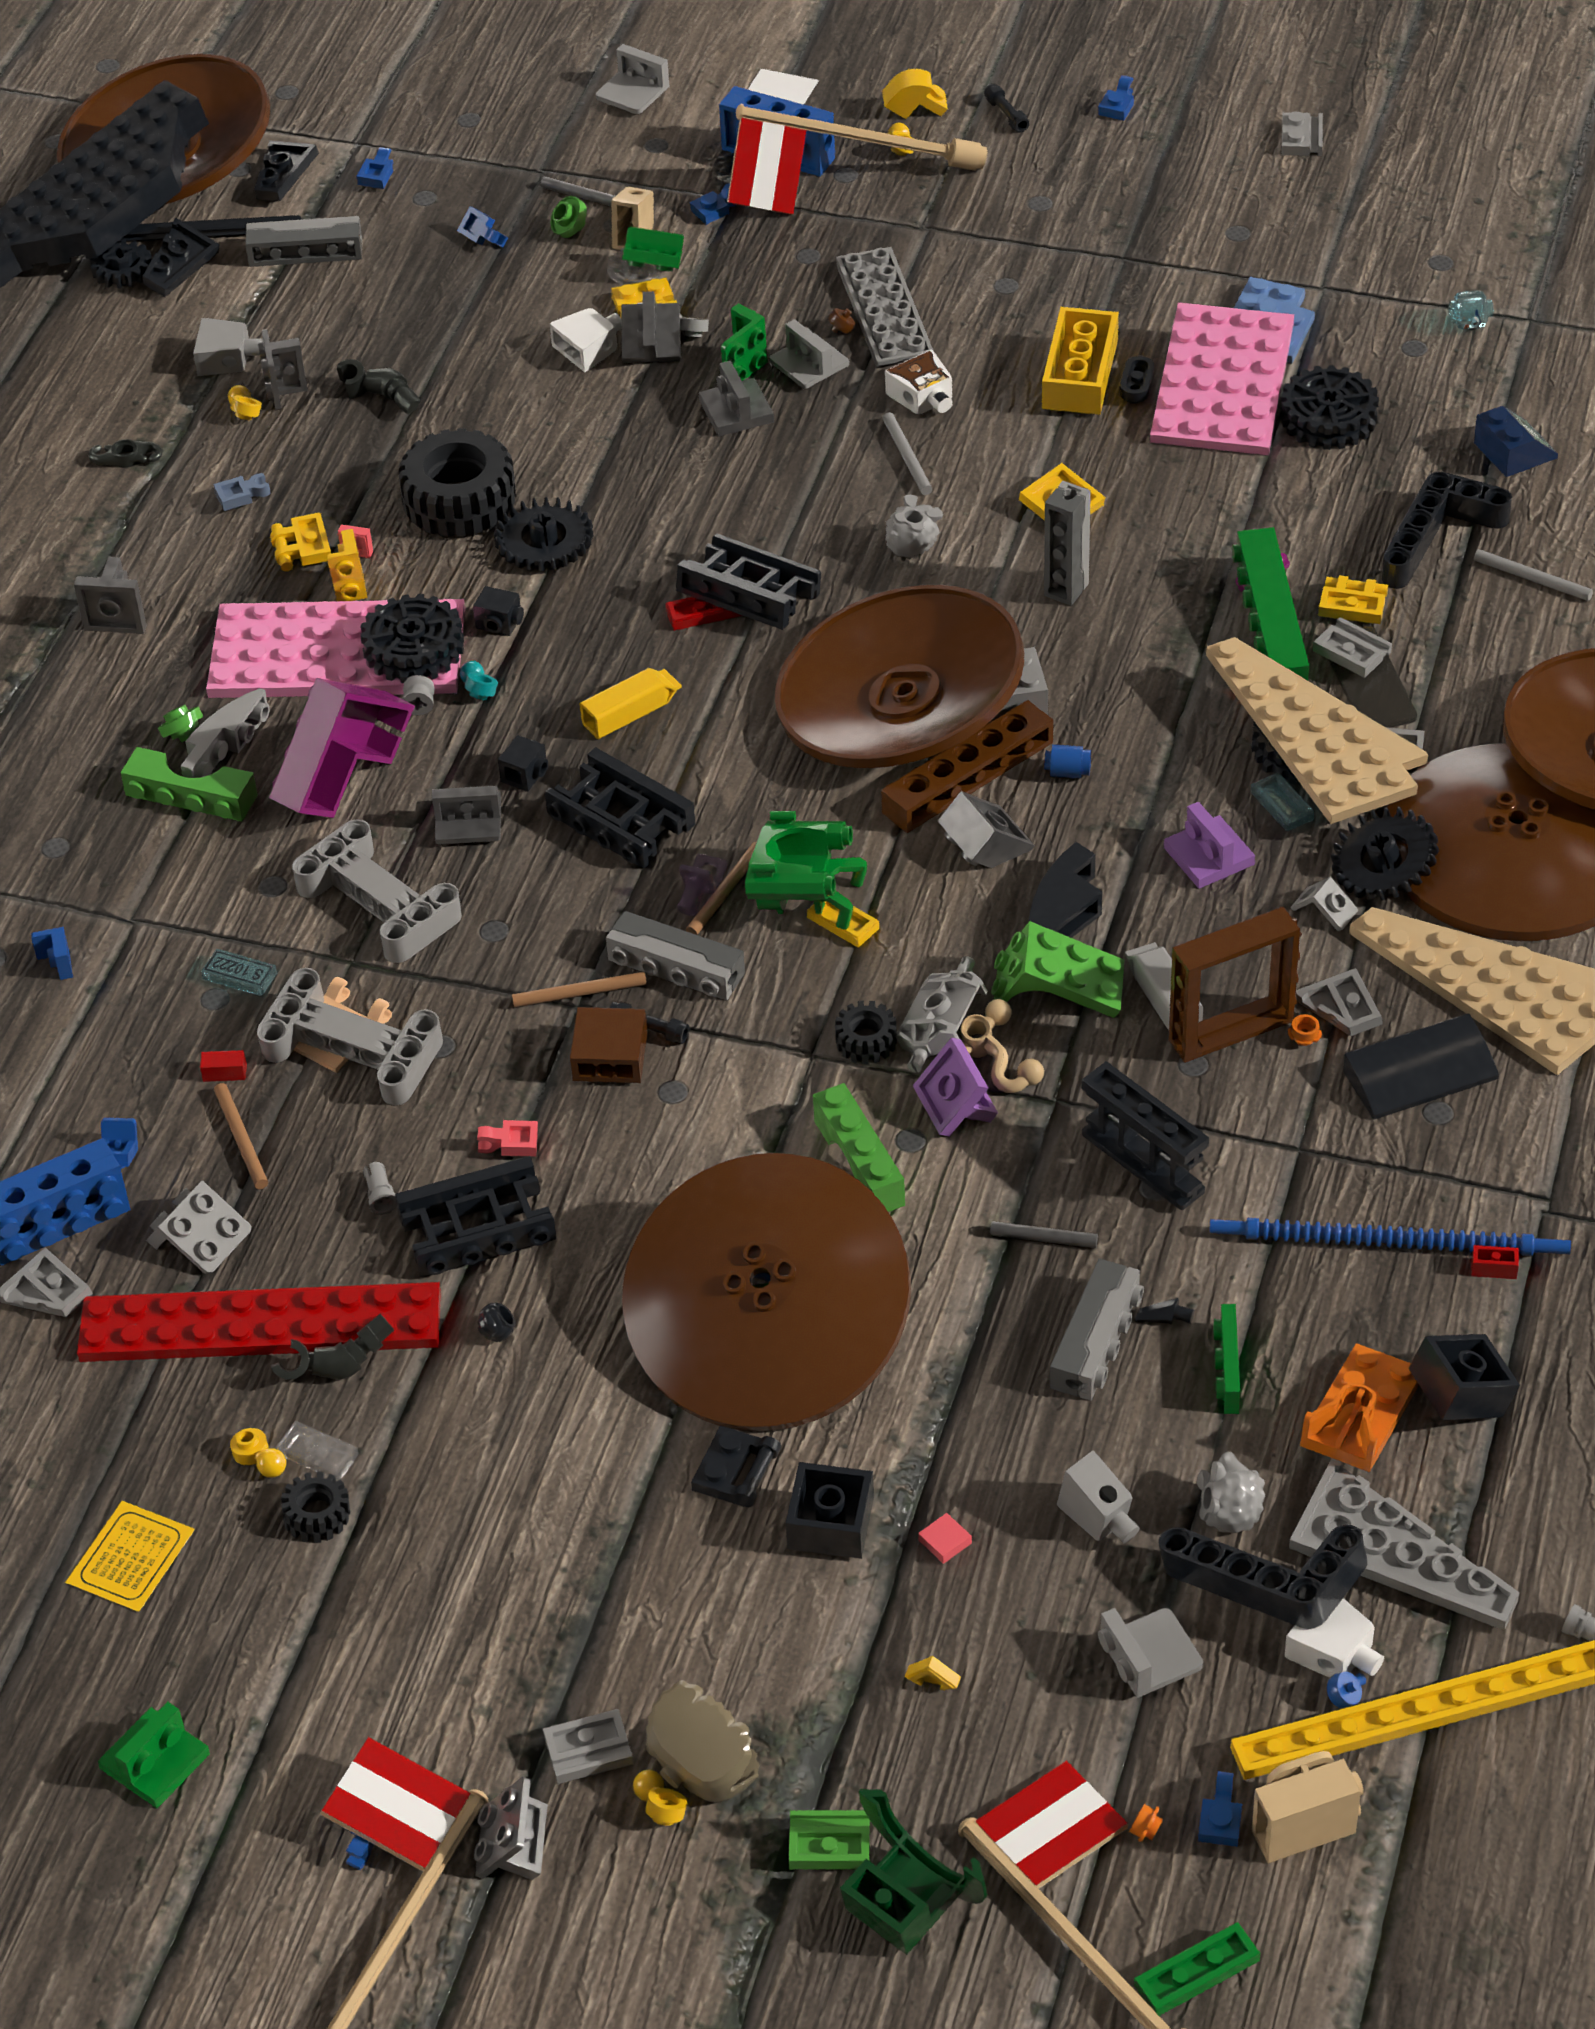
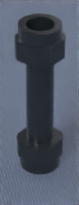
M997 84L988 85L984 91L987 101L992 106L997 105L1009 118V125L1013 130L1019 133L1027 130L1030 122L1026 114L1022 110L1017 111L1005 98V91Z
M613 1001L610 1008L626 1009L632 1008V1006L622 1001ZM646 1015L647 1029L664 1034L666 1040L673 1043L683 1044L686 1041L690 1029L689 1024L675 1018L668 1022Z

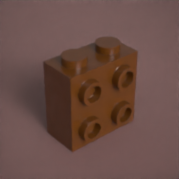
M577 1007L570 1055L573 1081L641 1083L647 1039L645 1009Z

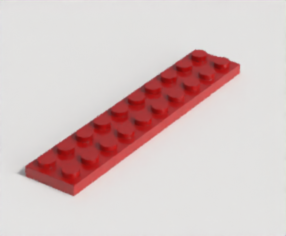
M440 1282L86 1296L83 1299L77 1355L79 1362L299 1353L296 1349L291 1348V1339L300 1341L309 1352H314L315 1347L336 1346L339 1342L343 1345L350 1338L353 1341L359 1337L357 1332L380 1313L395 1331L381 1342L383 1346L378 1350L439 1348L441 1287Z

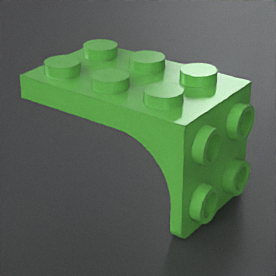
M1029 921L1021 932L1017 931L1014 934L1005 951L1001 950L998 953L994 963L997 975L991 993L994 995V1000L1002 999L1008 1002L1013 996L1022 992L1045 991L1115 1018L1121 1011L1125 960Z

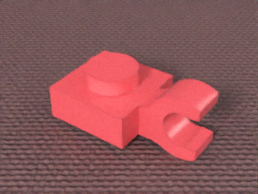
M503 1120V1128L478 1127V1152L492 1153L501 1148V1156L536 1157L538 1121Z

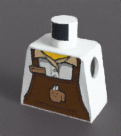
M929 350L885 370L886 394L915 414H922L933 408L940 413H945L951 408L952 378L934 351Z

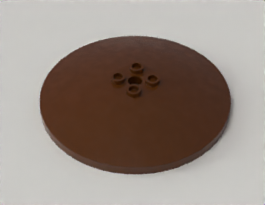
M187 54L156 60L134 68L106 83L76 109L61 133L57 147V160L59 163L72 150L81 146L94 133L100 131L116 116L131 107L135 101L149 93L157 84L166 80L196 96L209 122L206 127L189 139L188 147H185L184 151L186 157L184 173H181L180 178L182 189L165 204L179 201L199 193L222 180L248 158L259 144L268 126L270 117L269 96L256 72L244 63L229 57L213 54Z
M920 585L878 593L850 604L832 614L800 640L787 657L779 673L775 689L776 710L782 727L791 741L805 753L826 763L852 768H881L919 761L941 753L966 740L988 724L1003 709L1016 690L1023 672L1025 653L1021 635L1014 619L1003 606L995 600L970 589L946 585Z
M1595 648L1555 656L1526 672L1515 683L1508 695L1503 717V732L1512 756L1533 779L1555 794L1594 810Z
M1507 743L1467 747L1431 760L1410 775L1418 785L1417 794L1388 804L1387 808L1392 817L1397 813L1396 809L1398 806L1402 809L1404 818L1408 816L1410 809L1413 810L1416 821L1419 815H1423L1426 823L1429 822L1432 825L1433 832L1437 835L1439 852L1435 856L1436 864L1433 867H1429L1431 870L1430 875L1427 877L1421 876L1422 883L1419 886L1412 884V891L1408 893L1403 891L1410 900L1436 919L1468 933L1509 941L1557 939L1588 930L1595 926V810L1569 801L1533 779L1512 756ZM1518 819L1522 820L1523 823L1514 824L1511 822V820ZM1395 839L1402 855V864L1408 855V846L1404 842ZM1384 853V857H1385V860H1386L1387 867H1388V869H1390L1389 863H1388L1387 858H1386L1385 853Z
M785 1153L753 1154L734 1158L701 1171L671 1192L647 1219L632 1247L625 1269L622 1290L624 1323L630 1344L644 1371L656 1387L674 1404L686 1412L718 1426L757 1432L783 1430L816 1421L835 1412L863 1392L879 1375L895 1351L905 1328L910 1306L911 1274L905 1246L893 1218L875 1194L858 1179L838 1167L811 1157ZM759 1273H767L771 1276L769 1284L763 1288L752 1286L753 1278Z

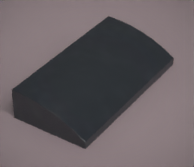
M1469 1013L1345 1053L1343 1072L1373 1120L1499 1079V1073L1490 1050Z

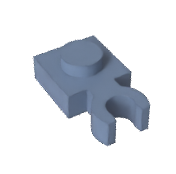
M264 473L255 474L246 481L240 476L213 484L215 494L223 511L252 503L251 497H266L271 494L270 486L265 481Z

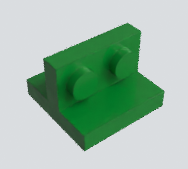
M167 1701L159 1711L150 1707L98 1760V1764L103 1772L158 1809L210 1755L208 1745L185 1730L179 1708Z

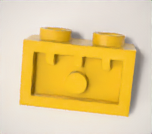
M353 529L341 531L343 543L337 544L339 552L327 555L337 601H355L368 598Z

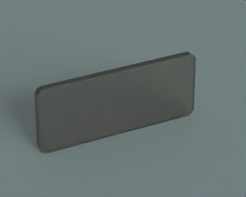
M1373 626L1361 627L1366 631L1378 636ZM1387 654L1383 657V661L1365 678L1329 660L1350 705H1353L1357 711L1386 728L1416 722L1417 712Z

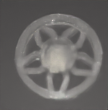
M624 248L612 254L608 259L607 272L609 276L622 285L658 279L660 276V270L656 269L657 265L645 263V267L628 265V260H622ZM616 271L622 272L623 276L619 275Z

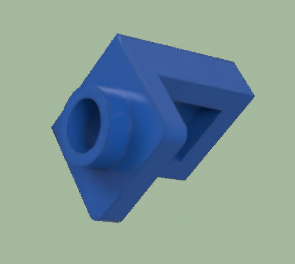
M103 1118L101 1121L102 1138L105 1139L115 1156L120 1169L129 1167L138 1151L136 1120L133 1118Z

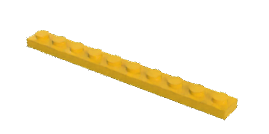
M1595 1640L1231 1739L1230 1748L1243 1779L1247 1780L1269 1774L1279 1765L1316 1752L1327 1751L1334 1756L1595 1684Z

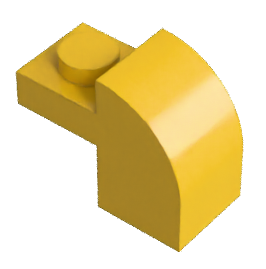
M909 69L900 72L882 90L884 107L905 119L910 116L919 104L939 116H942L948 109L945 92L939 86L932 85L931 74L926 70Z

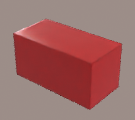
M244 1050L201 1052L200 1070L203 1082L246 1079L247 1062Z
M1473 1245L1471 1277L1517 1279L1519 1248Z

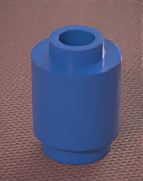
M1053 744L1052 751H1045L1044 770H1050V777L1081 778L1082 775L1090 776L1091 750H1083V746Z

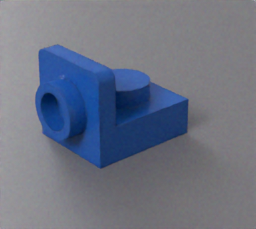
M64 927L33 932L31 938L36 958L38 960L48 958L50 967H57L60 980L73 978L70 952Z

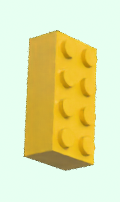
M1060 307L1042 379V409L1101 415L1118 342L1119 312Z

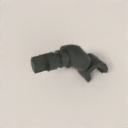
M354 359L343 360L337 365L339 379L345 383L349 399L362 396L367 391L384 395L386 398L395 401L399 408L407 415L415 411L421 402L417 394L407 385L406 378L394 369H369L365 373L362 363Z
M380 1313L357 1332L359 1337L353 1341L350 1338L343 1345L339 1342L336 1346L315 1347L314 1352H309L300 1341L291 1339V1348L296 1349L301 1355L300 1366L294 1370H286L279 1363L270 1366L276 1375L287 1380L300 1377L306 1370H312V1375L336 1380L346 1379L362 1369L360 1365L368 1359L366 1354L370 1351L375 1353L383 1346L381 1342L395 1330Z

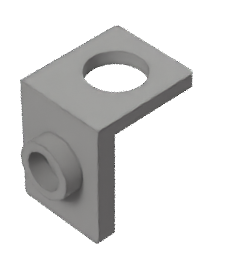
M1331 876L1307 887L1290 907L1295 911L1310 903H1314L1337 931L1343 930L1358 912V908Z

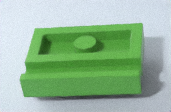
M790 1810L789 1869H857L865 1859L870 1861V1820L864 1810Z

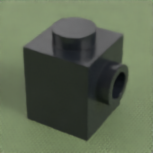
M484 586L473 605L476 629L510 636L516 625H520L523 620L524 609L520 605L519 593Z
M517 735L498 758L500 781L528 792L536 781L547 772L549 763L546 759L545 745Z

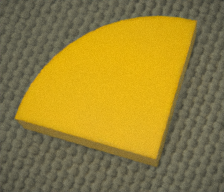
M934 1656L909 1665L905 1674L907 1679L917 1685L922 1686L925 1681L941 1685L940 1690L957 1688L961 1676Z

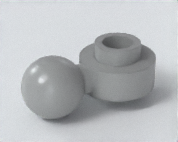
M680 314V330H685V336L702 337V332H708V319L682 317Z

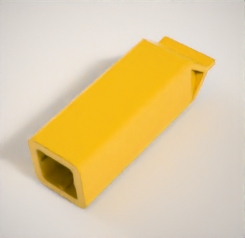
M647 668L580 702L582 724L597 739H600L668 704L675 692L682 688V685L665 669L657 671Z

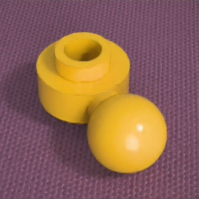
M894 123L888 130V134L913 138L910 136L908 127L903 123ZM891 147V151L901 156L914 152L912 150Z
M243 385L233 386L228 392V400L231 404L230 409L235 412V416L243 420H252V417H258L262 403L251 398V393L247 387Z
M247 1428L237 1432L232 1437L230 1448L233 1458L237 1463L242 1465L257 1464L259 1472L268 1478H275L284 1472L286 1468L284 1454L278 1449L269 1448L263 1431L256 1428Z
M643 1770L638 1773L633 1781V1790L639 1799L647 1801L645 1811L655 1823L663 1826H670L682 1821L685 1815L687 1799L675 1790L664 1788V1780L658 1772Z

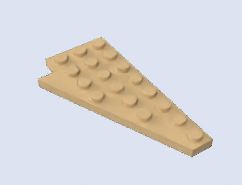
M1236 637L1207 646V658L1330 824L1417 794L1418 785L1407 770L1427 764L1428 754L1426 751L1357 711L1353 705L1342 702Z
M1374 907L1350 924V935L1466 1014L1469 1013L1476 1021L1556 1075L1560 1074L1595 1045L1594 968L1533 952L1523 946H1511Z

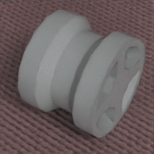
M414 675L405 680L402 699L415 705L412 712L413 715H424L432 710L435 691L434 683L431 679L421 675Z

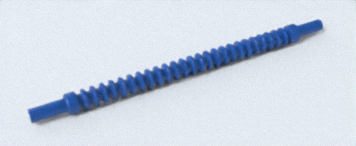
M1250 1217L1246 1221L1210 1219V1233L1245 1235L1246 1239L1257 1240L1259 1236H1263V1239L1267 1240L1269 1236H1272L1275 1241L1279 1237H1284L1286 1242L1289 1238H1294L1295 1242H1298L1299 1238H1303L1306 1243L1309 1242V1239H1314L1315 1243H1319V1240L1323 1239L1326 1244H1329L1330 1240H1335L1337 1245L1340 1241H1345L1346 1245L1354 1241L1357 1246L1361 1242H1366V1246H1370L1374 1242L1377 1247H1380L1381 1243H1386L1388 1248L1392 1244H1397V1248H1401L1402 1244H1406L1408 1249H1411L1412 1245H1417L1418 1249L1428 1246L1429 1250H1432L1433 1246H1437L1439 1251H1442L1443 1247H1448L1449 1251H1453V1248L1457 1247L1460 1252H1463L1464 1248H1469L1471 1253L1473 1245L1519 1248L1522 1256H1532L1534 1252L1570 1254L1571 1240L1534 1238L1533 1234H1522L1521 1237H1516V1234L1512 1233L1511 1237H1506L1504 1232L1501 1233V1236H1496L1495 1232H1491L1490 1236H1486L1484 1231L1480 1235H1475L1474 1231L1466 1235L1464 1230H1461L1459 1234H1454L1452 1229L1449 1233H1444L1443 1229H1440L1439 1233H1435L1432 1228L1428 1232H1423V1228H1419L1415 1232L1412 1227H1409L1408 1231H1403L1401 1226L1398 1227V1230H1392V1226H1388L1387 1230H1383L1381 1225H1378L1377 1229H1372L1371 1225H1367V1228L1364 1229L1361 1227V1224H1357L1356 1228H1352L1350 1223L1346 1227H1341L1340 1223H1337L1336 1227H1332L1329 1222L1325 1226H1320V1222H1316L1312 1226L1309 1221H1306L1305 1225H1300L1298 1220L1295 1221V1224H1290L1289 1220H1285V1223L1281 1224L1278 1219L1274 1223H1269L1267 1218L1264 1222H1259L1258 1218Z

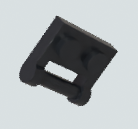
M720 1425L691 1481L692 1491L739 1506L752 1507L757 1498L756 1490L771 1460L775 1459L781 1450L780 1442L770 1436L759 1438ZM750 1453L757 1455L744 1483L734 1486Z

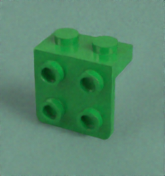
M738 303L731 308L733 336L722 344L721 356L722 363L732 362L741 381H744L768 363L764 316Z

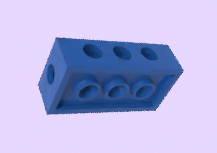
M734 86L719 104L722 150L735 153L740 122L736 117V109L740 104H744V107L834 123L833 112ZM806 131L800 171L821 177L835 159L834 136Z
M104 1138L0 1181V1266L13 1260H18L27 1254L53 1245L62 1239L83 1232L90 1227L111 1218H116L131 1210L120 1165Z

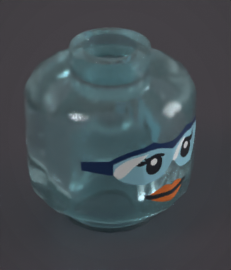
M1481 290L1457 292L1454 299L1449 301L1450 322L1455 323L1460 330L1483 328L1487 324L1488 317L1493 316V302L1491 299H1487L1485 293Z

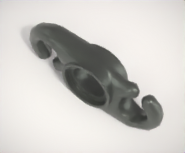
M122 439L113 445L107 444L104 446V450L107 452L102 455H96L102 450L101 445L93 446L89 450L88 456L97 465L128 468L136 465L138 462L147 461V457L144 455L149 452H155L149 457L150 462H155L161 458L163 451L154 442ZM126 451H131V452H132V453L129 454V455H124V456L119 455L120 453L126 452Z

